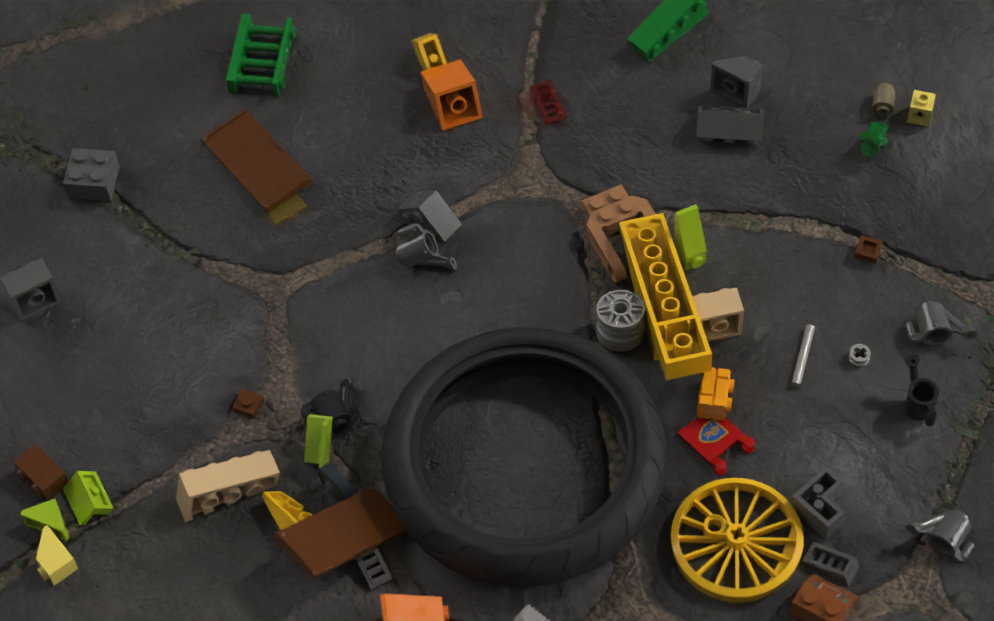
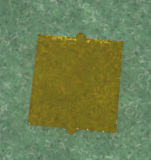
M296 193L267 213V215L278 226L288 219H294L295 215L307 209V205Z

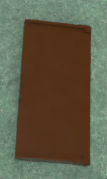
M246 109L201 138V142L267 213L312 182L311 177Z
M372 486L274 533V538L311 578L315 579L350 560L370 552L372 549L406 533L391 504Z

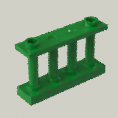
M250 14L241 15L226 77L229 93L237 94L238 88L242 84L273 86L274 96L279 97L280 90L284 89L285 86L284 72L291 41L296 37V26H293L291 17H287L285 28L257 26L252 23ZM254 34L283 36L281 44L251 42L250 40ZM250 50L279 52L277 61L249 59L246 55ZM246 67L275 69L274 77L243 75L242 71Z

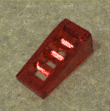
M551 80L530 85L529 93L545 125L566 118ZM541 93H548L547 95L539 96ZM551 99L549 102L542 103L543 100ZM554 105V108L545 110V107ZM557 111L558 115L548 118L547 114Z

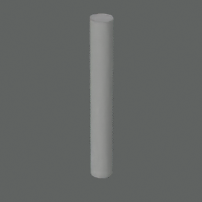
M810 324L806 325L791 383L793 387H800L815 330V327Z

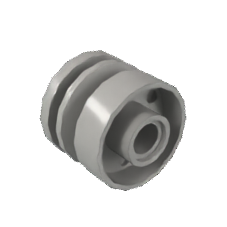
M627 290L610 291L603 295L597 302L596 335L598 341L611 351L625 352L636 348L644 338L645 306L643 300L637 294Z

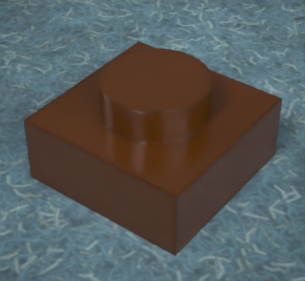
M861 235L854 258L876 264L883 241Z
M242 388L232 406L233 412L254 419L264 402L263 395Z

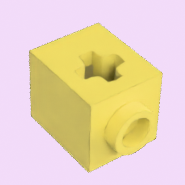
M914 90L907 123L929 127L936 94ZM919 111L922 112V116H918Z

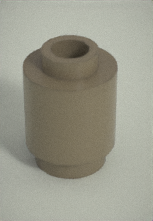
M880 83L873 91L872 110L879 116H887L894 111L895 90L891 84Z

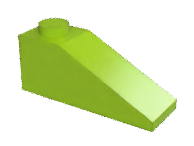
M696 204L675 212L674 245L685 271L691 268H698L706 263L707 250L699 210Z

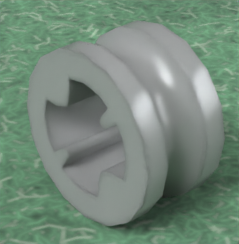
M864 344L852 346L849 353V362L859 368L866 366L870 360V349ZM856 353L858 355L864 354V358H862L861 356L855 357Z

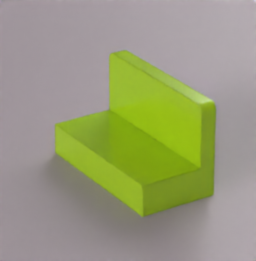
M309 414L307 416L304 462L319 464L320 469L329 463L333 417Z
M77 471L63 488L79 525H85L94 514L109 515L114 509L95 471Z

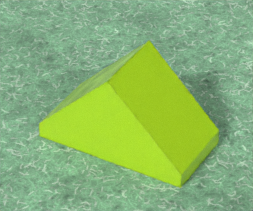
M56 499L22 510L20 515L26 526L42 531L43 527L48 525L57 538L65 541L69 539Z

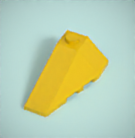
M282 491L263 492L262 498L280 530L313 515L303 511L304 506Z

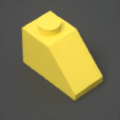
M48 525L43 527L36 556L40 566L37 571L44 581L49 579L55 586L78 570L74 558Z

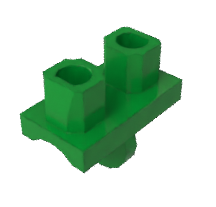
M875 121V123L871 122L868 131L861 132L859 139L864 140L861 144V152L864 156L875 157L880 152V146L887 145L889 138H886L885 134L889 127L888 125Z

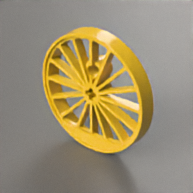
M745 478L719 479L693 491L679 506L671 528L673 555L682 575L700 592L726 602H752L775 593L792 577L803 551L804 536L801 521L790 502L770 486ZM734 491L735 524L731 523L718 495L719 492ZM738 491L755 494L742 524L738 523ZM713 495L723 517L712 514L699 501ZM760 496L773 503L771 507L746 528ZM692 507H696L707 518L704 520V523L686 517V514ZM777 509H780L787 517L786 520L754 530ZM684 523L702 530L704 536L679 535L680 526ZM712 525H715L720 530L718 532H712L708 528ZM791 526L788 538L759 537ZM679 543H708L714 545L683 555ZM760 545H785L783 553L780 554ZM719 551L697 572L687 562ZM755 552L779 561L775 570ZM728 553L715 583L701 577ZM735 553V588L719 586L732 555ZM739 553L755 587L739 589ZM747 555L771 576L767 583L760 585Z

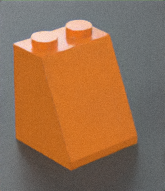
M461 59L420 72L425 93L442 131L483 118L476 82Z
M380 594L383 621L449 620L448 605L443 606L442 597Z

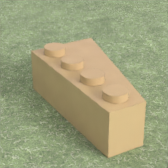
M270 450L257 451L240 458L234 457L221 463H211L206 467L198 469H188L183 473H179L176 501L186 523L193 520L192 515L203 511L206 515L213 512V507L225 502L228 506L235 503L244 494L250 497L277 486L280 472Z

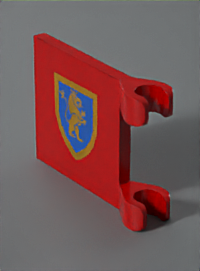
M697 416L677 432V435L697 452L719 476L727 472L725 468L727 464L719 456L738 442L747 454L755 450L753 446L755 444L754 440L742 433L726 417L722 421L713 420L712 418H698Z

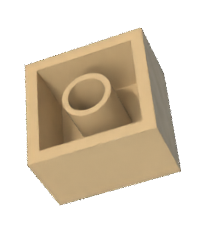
M737 287L731 289L723 288L716 292L699 293L696 296H692L707 341L742 335L744 309Z

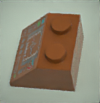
M813 573L803 583L793 600L790 615L802 621H845L858 596Z

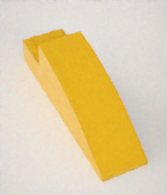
M660 213L619 222L635 294L643 300L645 306L644 322L648 342L654 360L660 361L665 379L671 380L712 371V352L664 214Z

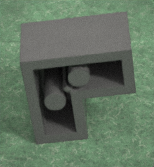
M436 190L414 192L397 209L404 223L407 225L415 223L421 225L424 230H429L432 233L436 242H445L462 225Z
M827 466L792 495L791 505L798 516L825 540L843 526L845 512L834 503L842 494L844 481Z

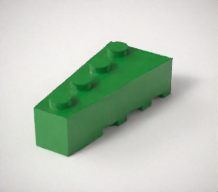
M664 0L627 38L630 48L650 62L709 14L706 0Z

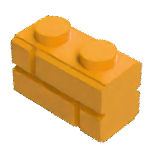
M712 368V371L702 373L697 409L698 418H712L713 420L723 421L726 417V411L731 412L732 398L728 397V393L733 394L735 380L730 379L731 371L729 369Z

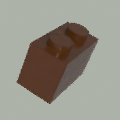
M34 444L13 461L17 468L15 474L23 483L28 481L31 485L30 489L38 498L42 496L46 501H49L62 491L68 483L65 472L37 444Z

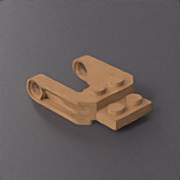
M621 184L582 200V207L589 217L586 224L587 238L614 283L627 279V274L621 260L606 236L620 231L619 222L655 215L647 199L629 196Z

